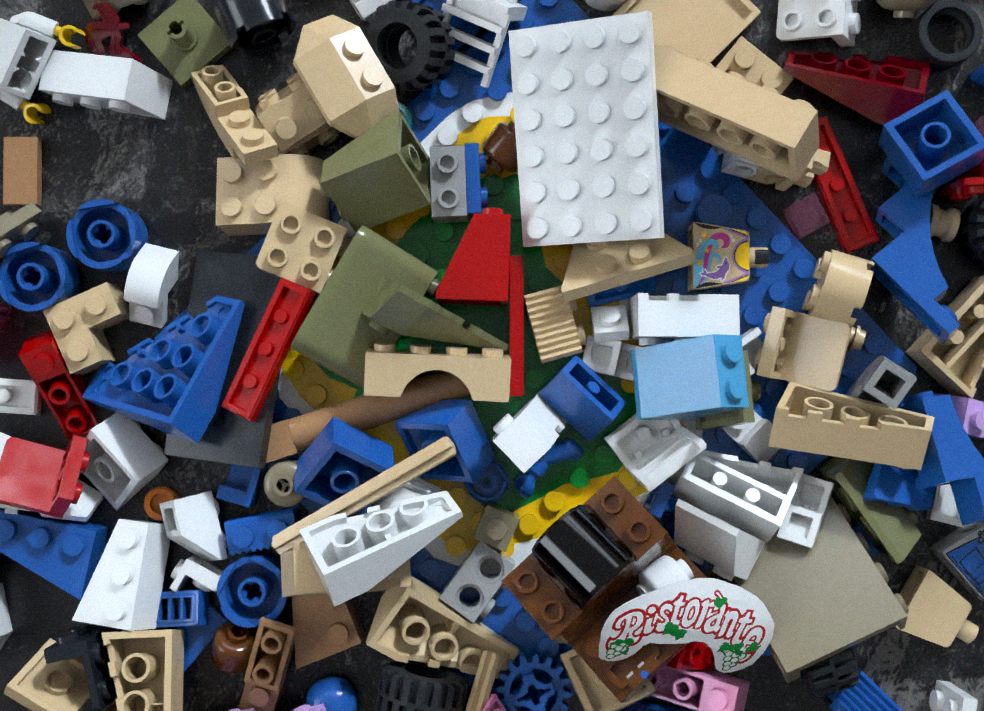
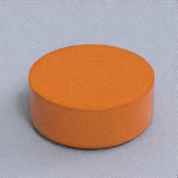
M170 486L155 487L146 494L144 509L152 519L163 521L159 503L178 499L180 495Z

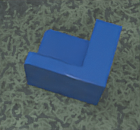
M232 464L227 481L220 484L216 498L249 508L256 505L268 467L265 465V469Z

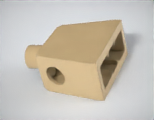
M916 565L900 592L909 609L906 626L901 630L946 648L951 646L955 637L967 644L971 643L979 631V627L966 619L972 609V605L934 572Z

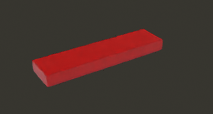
M824 116L818 119V149L831 153L829 168L822 176L814 174L813 181L844 253L849 254L880 241L828 118Z
M509 256V356L511 358L509 396H522L524 394V273L522 256Z
M281 277L221 407L248 421L256 422L289 352L292 341L316 294L315 292Z

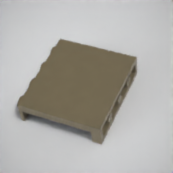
M832 496L812 549L777 538L778 529L768 543L765 542L747 580L734 576L731 581L732 584L757 596L769 611L775 625L773 638L767 647L787 683L800 678V671L896 625L900 630L906 626L907 613H909L906 602L899 593L893 594L886 583L889 581L885 569L879 562L874 563L867 553L869 546L860 532L855 533L849 525L851 519L846 508L841 503L836 504Z

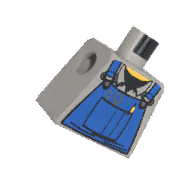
M984 522L964 525V528H958L929 548L972 597L984 601Z

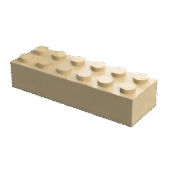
M654 43L659 122L798 182L819 148L818 110L807 101L801 99L792 100L782 96L776 89L770 86H758L748 82L739 73L732 71L727 73L719 70L705 59L697 58L695 60L683 55L673 46L666 45L664 47Z

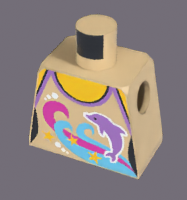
M693 222L687 227L688 247L695 254V264L688 266V292L742 284L749 281L750 268L768 267V248L750 247L748 231Z

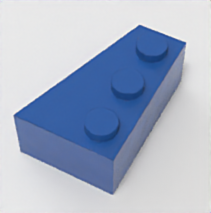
M0 508V552L81 600L105 550L110 526L88 521L45 518L40 513L34 511L18 510V514L5 513V508Z

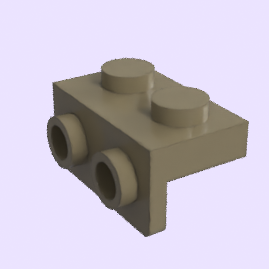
M30 202L15 212L9 210L0 216V258L4 257L3 255L11 247L29 241L37 234L42 210L34 203Z

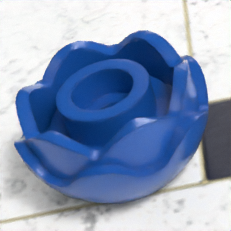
M493 460L474 483L465 482V486L474 500L492 503L498 501L504 495L509 485V477L504 467L499 462ZM485 478L490 479L489 484L484 483Z

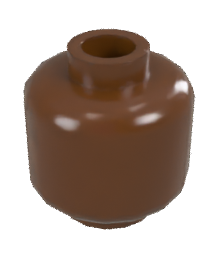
M512 120L508 124L504 122L498 123L483 144V151L488 156L486 164L500 174L505 169L514 173L518 172L515 122Z
M231 621L223 623L217 628L211 646V659L214 665L227 673L246 671L257 633L255 628L241 627Z

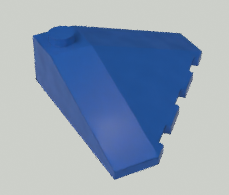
M217 295L206 302L209 308L206 312L195 318L188 313L166 326L169 332L167 336L160 338L156 342L148 337L127 350L130 357L124 362L115 366L109 361L99 367L82 398L175 437L198 444L216 413L245 303L238 299Z

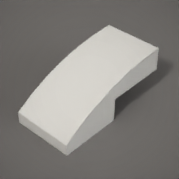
M588 335L582 361L596 373L633 381L631 350L641 347L625 344L620 341L594 342L593 336Z
M802 474L782 524L779 527L777 538L812 549L834 489V483Z

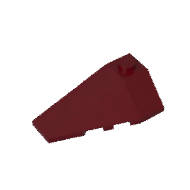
M790 50L783 72L874 122L884 125L922 104L931 63L898 56H885L883 62L867 61L865 54H853L852 58L843 60L837 59L830 52Z

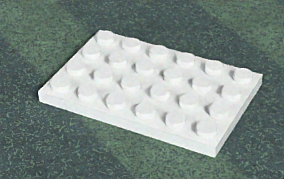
M650 11L508 31L523 247L664 238L652 13Z

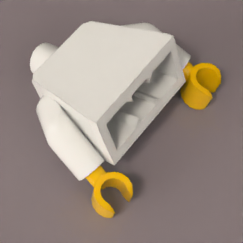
M30 11L14 15L10 21L0 18V100L17 111L22 109L23 116L27 122L31 124H45L43 120L38 118L37 110L44 114H51V108L45 103H29L26 100H30L57 42L54 38L57 36L62 44L78 50L82 47L72 44L71 36L76 32L84 36L86 34L81 29L72 25L60 27L59 22Z

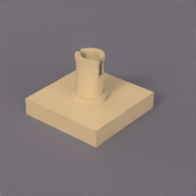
M51 638L6 685L4 691L5 695L31 711H81L91 699L82 657L46 664L44 649L56 642Z
M574 649L560 655L563 666L585 711H619L654 694L656 691L650 680L626 703H620Z

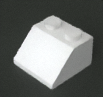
M118 413L92 428L86 436L88 440L85 452L90 453V458L84 475L116 510L125 505L157 476L169 460L164 455L162 448L152 442L142 431L138 421Z
M678 499L675 505L674 542L686 549L684 554L690 560L700 565L703 564L704 560L715 565L712 571L727 580L732 581L734 576L747 580L765 541L683 500Z

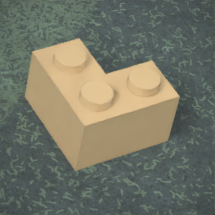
M105 282L43 310L70 374L86 375L99 369V367L109 361L112 363L116 361L103 330L129 319V305L127 301H124V294L119 285Z

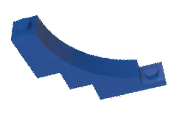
M887 156L882 172L900 190L879 207L875 221L894 240L872 257L871 261L874 262V266L870 270L874 271L873 276L944 344L955 335L960 324L957 322L956 314L948 306H940L938 304L949 286L939 269L931 240L930 211L934 190L917 198Z
M926 391L911 396L913 402L900 406V409L935 417L922 468L917 470L922 489L950 484L962 526L984 522V458L964 430L950 394L934 396L933 391Z

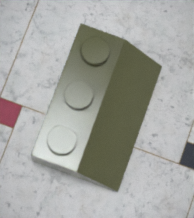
M835 457L821 466L818 470L826 481L834 483V493L853 520L861 526L878 550V554L896 564L903 562L922 535L915 526L919 521L915 514L906 507L887 506V502H867L863 499L873 463Z

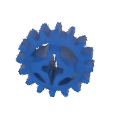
M537 650L533 651L532 658L527 659L526 655L520 652V662L515 663L512 659H508L509 671H499V678L504 683H496L495 690L503 694L498 698L503 706L507 705L505 708L507 711H525L519 708L520 706H525L533 711L568 710V703L563 698L572 697V692L570 688L563 686L570 683L568 674L560 675L564 669L561 662L556 663L554 666L551 665L552 656L550 654H547L541 660ZM533 668L541 669L548 674L543 676L535 672ZM521 673L522 677L519 683L510 689L514 678ZM535 685L539 694L532 696V693L528 691V686ZM555 695L553 702L546 708L545 704L549 696Z

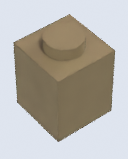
M487 502L475 528L473 538L506 552L520 517L514 512Z

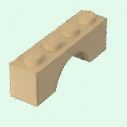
M374 343V349L367 348L364 396L401 397L406 385L415 376L426 371L442 370L460 378L467 386L473 401L509 402L511 358L509 355H503V349L482 348V354L467 353V347L447 346L446 352H432V346L414 344L410 345V350H395L396 344Z

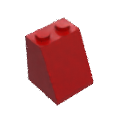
M483 208L482 214L474 213L436 290V300L439 304L508 305L511 214H503L504 210L500 208Z

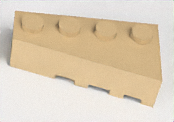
M789 382L775 410L768 446L891 465L901 469L921 470L935 417L900 408L893 409L884 404Z
M166 629L101 633L103 644L107 646L110 660L108 663L110 677H113L115 684L117 711H183L184 630Z

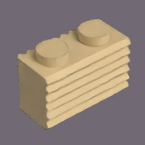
M562 285L524 295V303L541 364L582 353L581 345L587 344L582 324L575 325L572 312L578 311L576 300L564 302L561 291Z

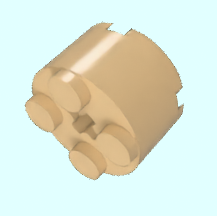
M833 249L830 252L824 251L822 258H819L812 276L818 279L817 283L813 285L811 290H808L802 310L809 311V316L847 323L852 328L857 319L851 317L854 308L861 310L873 277L874 271L870 269L874 266V262Z

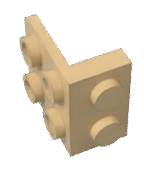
M298 72L286 80L288 86L277 92L273 88L257 99L259 103L255 107L258 119L277 143L281 152L327 123Z
M281 203L257 257L256 265L264 271L320 294L334 271L331 268L336 256L342 257L348 247L350 239L344 237L348 228L289 203Z
M773 306L771 313L766 315L763 324V332L766 333L763 347L758 349L755 357V366L758 367L756 375L794 382L825 391L836 390L851 335V326L847 323L824 320L809 316V314Z

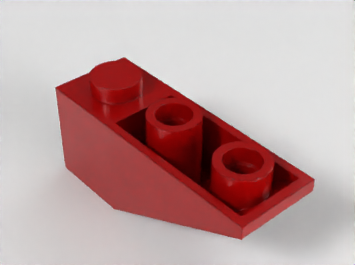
M51 329L26 338L18 356L68 440H71L73 435L82 436L89 433L92 428L100 424L93 403L82 398L87 389L83 376L70 374Z

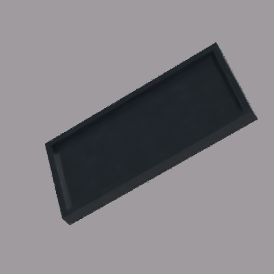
M198 250L188 313L195 318L209 309L206 302L217 295L241 300L245 303L216 413L209 423L206 432L198 444L167 433L164 455L265 469L280 371L256 422L248 421L221 407L281 279L279 276L258 268L256 265L258 255Z

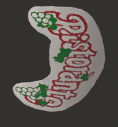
M695 578L642 594L616 608L609 615L602 628L598 657L606 661H618L634 655L639 649L649 643L683 644L696 641L704 642L712 649L715 667L718 671L729 673L752 665L764 653L773 638L775 624L764 603L754 594L723 580Z

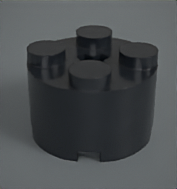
M220 0L215 7V14L235 53H238V48H243L245 54H253L271 48L281 42L278 37L286 30L289 36L296 27V22L285 0Z

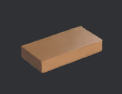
M4 137L3 205L25 206L32 202L36 206H42V139L39 137Z

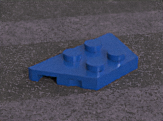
M909 391L897 408L913 402ZM873 463L863 499L867 502L883 501L887 502V506H904L908 510L920 512L931 509L936 487L922 489L917 469H901L896 466Z

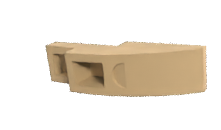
M223 64L208 65L202 70L191 72L192 81L220 139L233 159L240 158L243 164L248 166L279 156L277 143L251 111L249 97Z

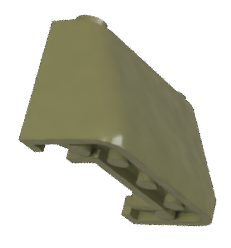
M362 226L353 237L292 341L291 349L364 389L365 354L367 348L374 349V343L396 344L401 336L391 329L388 335H385L370 327L368 324L371 319L362 314L381 276L394 280L432 300L441 282L437 279L440 273L366 226Z

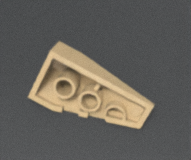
M411 576L412 586L385 591L380 599L366 644L395 661L408 663V660L427 663L428 667L439 668L440 666L460 669L462 673L476 675L482 653L488 650L499 654L501 657L495 676L496 679H500L499 671H506L508 669L507 660L512 659L514 661L520 652L516 646L476 619L474 623L442 601L439 598L440 593Z

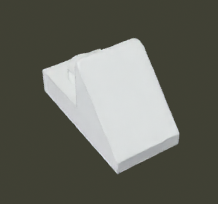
M755 411V422L721 428L757 463L760 461L767 462L780 449L768 446L772 424L768 419L761 418Z

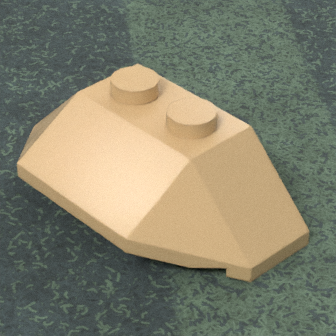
M333 14L303 25L293 65L328 125L350 137L357 138L384 118L399 110L395 86L359 26Z

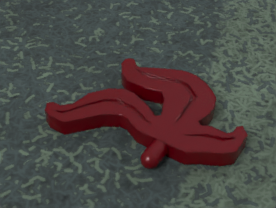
M106 2L95 3L92 9L99 11L102 20H93L87 24L84 31L86 34L84 39L88 47L95 55L109 56L104 39L111 35L110 53L113 57L131 58L142 64L141 58L123 45V30H128L130 24L120 23L119 16Z

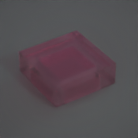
M815 192L782 210L798 240L831 222Z

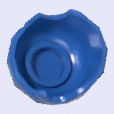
M328 676L317 680L311 686V689L308 690L306 705L315 706L324 703L326 711L359 710L357 692L345 678Z

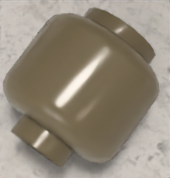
M296 460L281 461L272 466L265 475L263 482L264 491L268 499L278 506H295L306 499V497L294 492V473L297 469Z

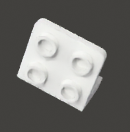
M779 0L776 36L783 42L832 37L840 47L854 46L855 34H859L861 29V19L859 13H857L858 1L861 0Z

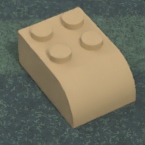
M280 154L278 157L245 166L240 158H217L216 226L229 236L267 234L281 203H289L329 220V198L323 194L319 185L324 160L308 155Z

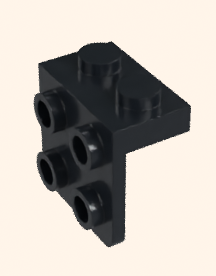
M84 624L70 628L68 633L55 637L56 642L44 649L46 664L82 656L92 707L94 711L103 710L117 698L113 677H110L108 668L110 660L107 646L103 644L101 634L102 632H111L110 627L106 626L90 629V624Z

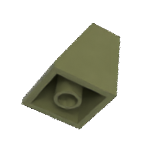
M398 110L324 160L319 185L323 194L328 198L330 197L337 206L341 219L344 222H348L357 233L362 226L371 228L431 204L430 158L404 116Z

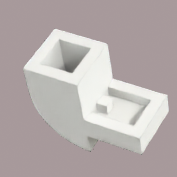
M145 243L135 256L129 269L124 289V301L129 302L130 321L163 328L167 322L168 293L178 280L179 251Z

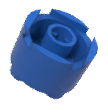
M95 199L82 204L77 209L79 211L73 219L69 220L66 228V240L71 253L83 264L104 272L120 273L129 270L135 256L144 244L148 243V231L144 221L136 212L111 200ZM111 231V237L108 238V242H105V237H109Z
M23 242L11 247L3 255L5 258L0 265V295L7 303L17 309L44 314L43 310L80 294L79 269L75 261L65 251L42 243Z
M252 551L240 557L223 571L217 583V596L223 614L234 624L245 628L259 626L262 617L271 620L276 619L292 599V597H282L281 558L266 551ZM255 582L260 585L259 590L261 592L258 595L253 593L254 586L252 584Z

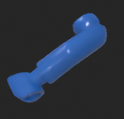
M570 438L554 443L529 468L526 475L521 473L514 478V488L519 491L523 498H530L539 476L542 478L548 468L554 464L565 460L570 462L579 461L583 456L582 447Z

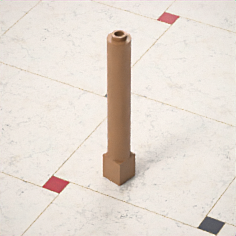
M434 370L414 377L406 385L401 397L364 396L362 394L291 419L274 423L271 427L266 463L307 450L333 416L364 431L397 420L440 400L460 399L471 394L464 382L454 374L442 370Z

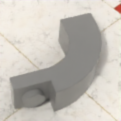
M881 355L863 371L845 395L884 404L896 409L917 378L909 371Z

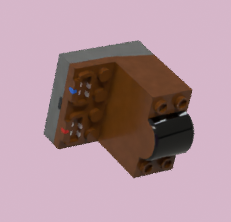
M614 476L584 505H578L570 509L557 519L536 541L532 548V553L502 580V583L552 641L571 645L618 701L626 703L689 643H649L626 659L618 661L602 660L598 655L601 631L605 621L616 608L640 596L636 585L639 584L638 575L661 556L668 555L675 561L679 559L684 560L693 572L694 577L692 579L707 577L677 547L669 533Z

